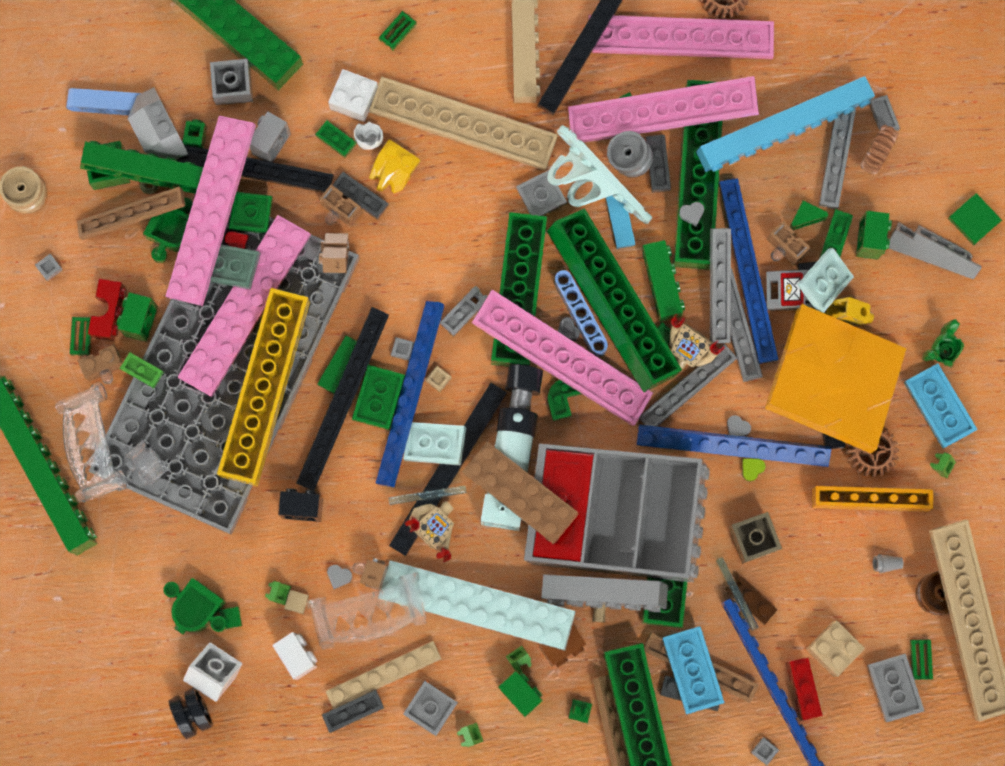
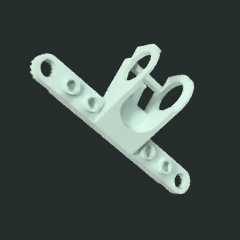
M562 125L557 133L570 146V152L566 157L560 155L551 166L547 176L549 183L558 186L575 181L567 194L568 201L573 207H581L613 195L617 201L624 204L623 208L627 212L633 213L640 221L648 224L652 216L643 210L644 207L581 140L577 139V135ZM570 161L573 164L571 171L565 177L555 179V174L559 167ZM587 182L593 183L591 191L584 198L575 199V193L581 185Z

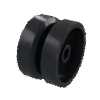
M195 688L185 692V701L180 696L168 700L173 718L185 739L197 735V727L201 731L213 727L208 708Z

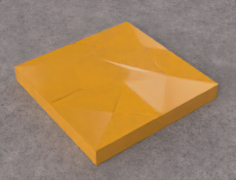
M801 304L796 311L765 409L866 452L873 453L879 444L907 348Z

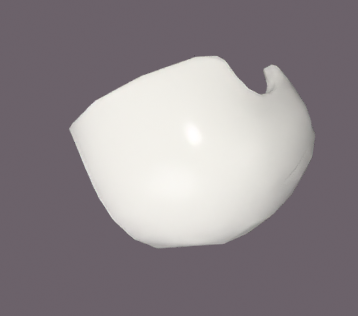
M367 122L363 125L359 123L354 129V138L359 147L371 150L382 144L383 131L379 125Z

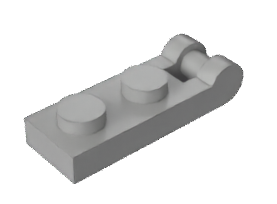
M475 286L443 318L440 325L454 337L479 311L487 295H483L480 289ZM474 297L479 300L476 304L471 300Z

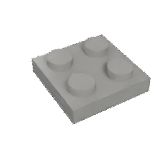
M549 170L516 186L530 215L544 216L567 204L559 186L549 183L547 178Z
M424 681L403 715L437 736L458 702Z

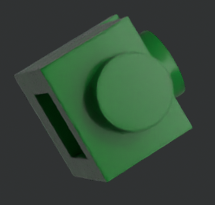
M197 119L186 121L183 144L204 148L207 132L206 124ZM195 133H199V137L193 135Z

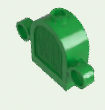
M184 197L185 207L152 217L143 232L146 239L158 244V247H155L151 252L153 260L157 263H163L167 260L168 254L165 249L179 252L189 218L188 214L191 212L193 205L192 200Z
M191 578L182 592L180 591V586L175 582L165 584L163 588L164 594L170 598H177L173 603L171 613L176 624L174 629L184 635L186 631L200 632L209 625L216 632H223L227 628V620L222 616H216L226 601L199 581Z

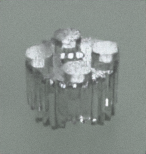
M142 440L125 455V464L131 471L136 470L138 472V478L146 486L147 484L152 485L169 470V467L166 464L162 466L161 457L152 447L147 449L145 447L146 442Z

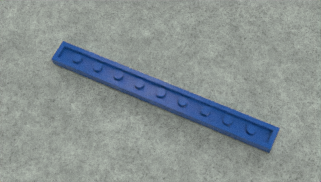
M738 178L720 181V192L728 228H731L733 251L758 362L763 364L778 361Z
M426 301L375 484L395 487L445 306L441 302Z
M640 424L637 435V445L823 467H829L832 450L831 446Z
M731 599L721 603L808 765L825 766L815 756L817 751L812 742L808 743L805 737L807 735L805 728L796 721L795 718L798 716L794 708H789L786 702L788 700L786 693L777 686L778 679L773 671H769L767 667L769 662L766 656L760 654L757 649L759 644L756 638L750 636L748 632L750 628L744 618L741 619L738 614L740 609L735 601L732 602Z

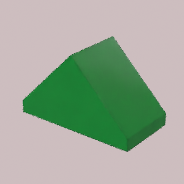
M802 201L790 228L793 231L825 221L829 215L826 211L806 201Z

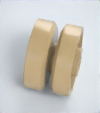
M14 167L8 170L0 181V194L12 209L19 213L35 212L45 203L47 188L42 179L30 168Z

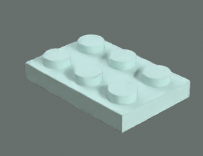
M830 248L827 249L797 285L813 307L824 313L854 276L836 251Z
M412 422L403 459L411 462L461 465L466 427Z

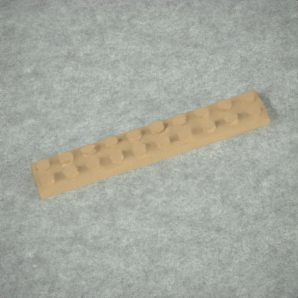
M381 77L369 109V113L544 171L547 169L558 138L557 134L385 77Z
M961 520L929 530L975 719L980 722L1005 714V668L969 521Z

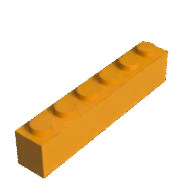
M815 486L812 488V508L928 512L933 509V490Z

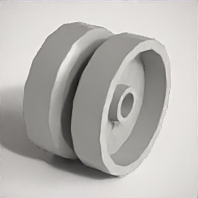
M624 131L617 134L610 141L607 147V157L610 164L621 175L629 178L638 177L650 169L653 162V151L640 134L633 131Z

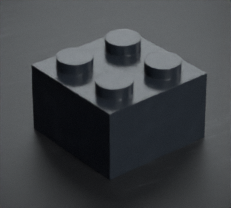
M287 488L286 492H280L278 515L282 519L321 522L323 498L317 491L305 490V493H300L297 489Z

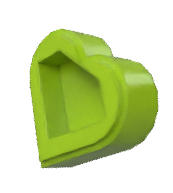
M743 458V478L749 482L754 481L758 474L764 472L766 467L764 461L761 459Z

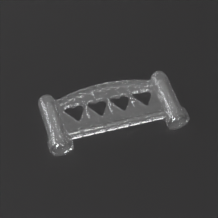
M100 382L55 404L57 412L63 414L64 449L71 472L80 487L75 492L76 499L80 503H85L115 490L121 491L128 488L125 474L121 470L114 472L98 404L107 400V393ZM74 414L87 415L81 425L75 428ZM79 431L91 433L83 445L80 446L77 433ZM82 449L95 450L90 459L83 463ZM87 466L99 468L94 477L87 481L88 474L85 473V468Z
M418 572L400 576V585L341 601L327 604L326 597L306 601L308 609H311L319 646L322 650L333 648V643L335 642L352 643L381 638L405 627L409 623L414 622L415 626L425 624L427 617L417 580H420ZM394 600L405 609L406 613L403 617L398 615L394 619L390 616ZM376 605L387 615L386 621L372 622ZM357 610L368 619L367 626L354 627L353 622ZM339 615L350 625L348 631L342 630L340 633L335 631Z

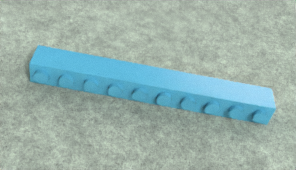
M864 76L702 145L696 153L705 172L710 170L715 172L723 168V165L726 163L731 165L738 162L739 158L744 155L746 158L750 157L758 149L766 150L773 146L772 143L777 141L779 143L785 142L793 134L799 136L806 132L805 129L809 127L815 129L821 126L823 121L831 122L837 119L839 114L844 113V115L853 112L855 107L860 106V108H864L871 104L870 100L875 95Z

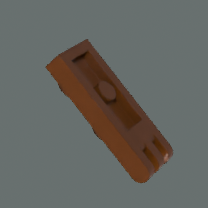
M736 575L735 580L740 584L737 585L731 581L730 585L735 590L732 591L729 587H726L724 590L765 625L777 609L741 577Z

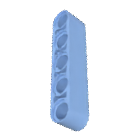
M71 88L68 89L66 109L75 112L129 115L137 95L141 93Z
M566 270L559 271L555 276L554 282L559 295L590 352L596 357L603 356L607 351V340L572 275ZM565 277L568 279V283L560 284L558 279ZM573 293L577 296V299L570 301L567 295ZM583 310L586 316L578 317L576 311ZM591 326L595 329V332L588 334L585 332V328ZM601 343L604 349L597 351L593 345Z

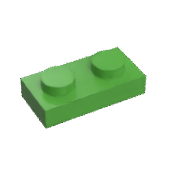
M129 352L120 367L122 371L153 389L164 373L159 368Z

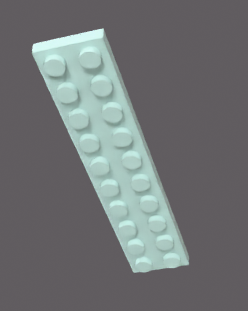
M394 561L389 562L379 595L380 599L561 650L566 648L576 613L570 609Z

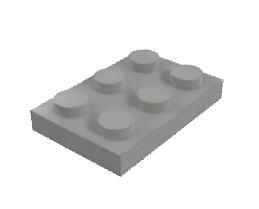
M906 654L867 665L885 722L924 711Z

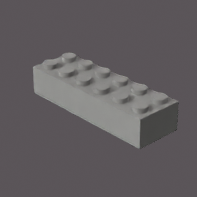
M543 574L541 598L547 600L548 604L564 606L565 602L573 607H583V604H586V606L591 608H602V605H605V607L621 610L622 606H625V609L632 611H641L642 607L650 612H660V609H666L668 585L660 581Z

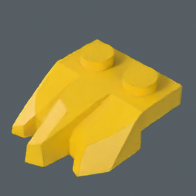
M389 139L378 154L369 179H379L376 191L383 192L390 185L391 192L394 194L403 190L410 180L411 174L421 161Z

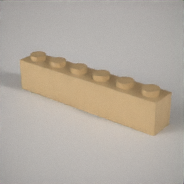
M512 0L514 103H536L537 96H540V85H536V79H540V69L536 67V61H539V50H535V43H539V32H535V26H538V14H534V8H538V0Z

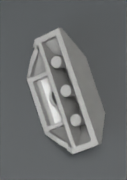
M153 87L137 95L128 120L144 152L155 154L159 158H173L176 160L187 155L188 152L155 88Z

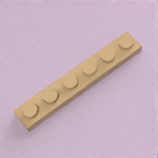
M434 641L333 687L327 690L326 694L333 709H336L441 660Z

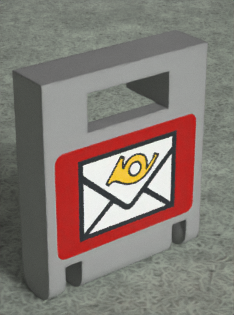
M809 270L766 272L767 310H797L801 304L814 308L812 304H806V301L809 300L797 285ZM771 283H778V299H771Z

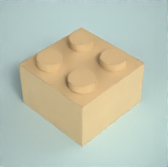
M837 620L832 621L806 648L833 677H838L865 649Z

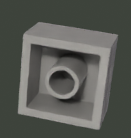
M248 59L210 62L212 95L216 105L253 102L251 69Z
M267 111L265 116L262 115L257 123L258 127L254 131L250 150L258 158L273 162L291 133L287 122Z

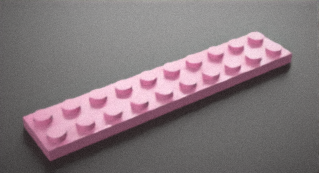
M613 16L592 53L773 59L774 21Z
M754 76L568 107L570 130L583 143L614 138L617 134L624 131H633L641 134L759 115Z
M223 116L218 117L165 297L203 306L256 125L254 123Z
M277 215L256 249L261 255L251 290L233 286L178 376L180 380L210 397L214 395L263 315L270 289L278 290L310 238L311 234Z
M494 290L490 291L472 321V324L632 426L638 421L653 394L651 391L643 393L637 382Z

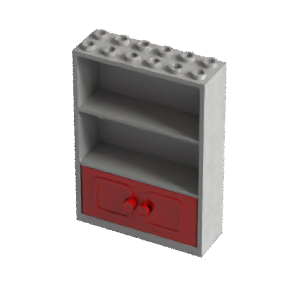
M539 444L535 479L576 510L578 515L554 545L528 525L524 560L532 565L694 583V578L698 577L699 567L696 566V559L700 558L701 546H698L699 538L702 539L703 527L700 524L701 519L705 517L703 499L707 498L708 489L705 487V480H709L710 468H707L703 459Z

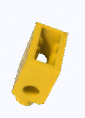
M851 297L834 300L826 310L827 315L853 326L871 324L874 320V314L870 312V304Z

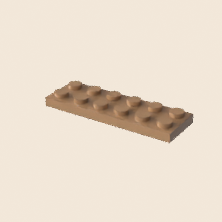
M489 442L485 443L462 471L553 545L578 515L576 510Z

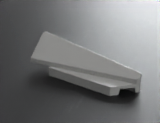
M898 222L890 237L889 249L962 276L974 279L982 268L981 265L971 261L973 256L969 251L920 225L914 232Z

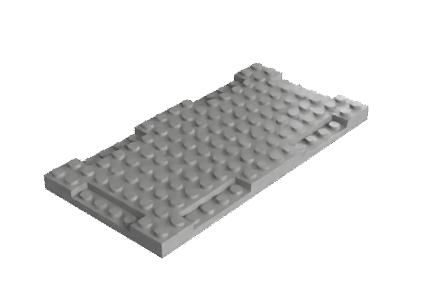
M230 212L221 245L228 246L225 242V235L228 232H237L248 235L246 249L256 251L266 234L230 230ZM271 217L269 222V228L275 220ZM313 235L308 239L278 288L281 291L308 297L310 306L269 450L279 429L281 430L312 363L313 355L360 259L358 254L349 251L346 273H323V265H319V253H323L321 252V241L324 240ZM210 282L203 306L174 299L170 300L143 357V360L159 368L164 373L154 389L133 377L89 472L232 535L248 501L247 498L253 485L222 478L217 475L262 316L212 397L178 378L180 372L233 286Z

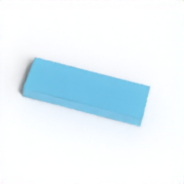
M613 195L606 197L616 249L635 246L629 212L623 208L624 204L617 201Z

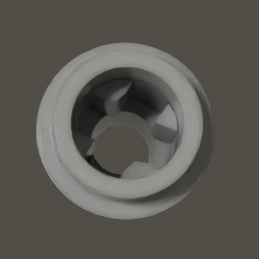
M878 554V556L873 557V569L880 574L902 569L903 559L902 557Z

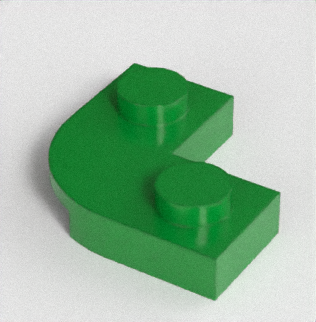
M561 380L556 381L548 392V405L553 421L571 417L567 398L582 395Z

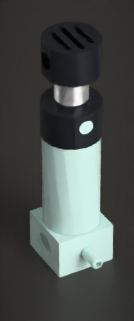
M513 364L509 365L505 390L512 392L509 408L500 409L495 448L528 473L532 443L538 415L530 411L532 396L540 395L543 370L531 366ZM487 492L484 498L481 525L519 531L521 519Z

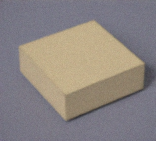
M436 366L425 381L441 393L452 379V376L439 366Z
M290 590L284 609L304 614L309 595Z

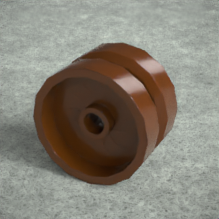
M939 571L924 576L916 587V599L919 606L931 615L949 613Z

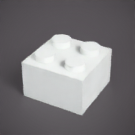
M342 69L328 101L330 110L365 123L378 87L377 82Z
M292 632L272 646L292 678L298 680L317 668L315 663L318 660L312 651H307L305 648L308 644L303 636Z
M209 642L191 663L183 681L217 702L234 681L243 663Z

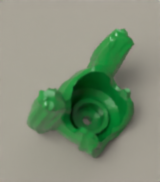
M956 319L944 324L940 335L933 342L931 349L923 353L922 360L926 362L936 360L943 363L944 366H953L955 360L964 349L962 340L954 335L960 326Z

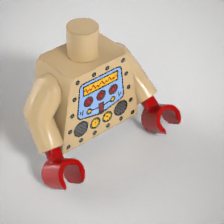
M677 314L672 318L669 346L672 348L671 352L677 357L676 360L682 370L686 364L691 367H701L711 363L725 349L724 346L722 348L717 347L718 340L712 342L688 324H683L685 321L684 317L681 321L677 320Z
M445 501L439 508L432 504H425L414 508L409 520L405 521V525L411 528L409 531H414L429 547L437 551L439 550L440 552L436 554L437 559L443 558V563L451 560L449 544L454 523L447 516L454 509L452 505Z

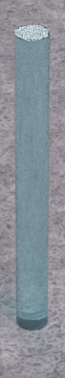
M466 485L389 497V504L393 505L467 493Z
M723 557L717 559L716 562L752 631L756 630L759 627Z

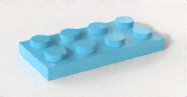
M938 363L904 382L943 449L978 430Z
M701 626L663 637V643L685 714L723 704L724 700Z

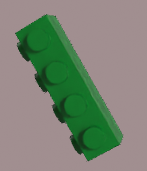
M665 240L643 245L641 250L659 322L672 319L675 314H677L676 318L681 317L685 310L683 299L680 300L678 293L681 290L679 282H675L674 275L676 274L674 263L671 264L669 257L672 256L670 246H666Z

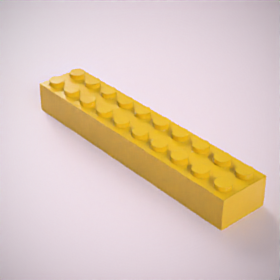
M274 288L270 289L217 475L222 478L257 487L259 485L310 306L308 297Z

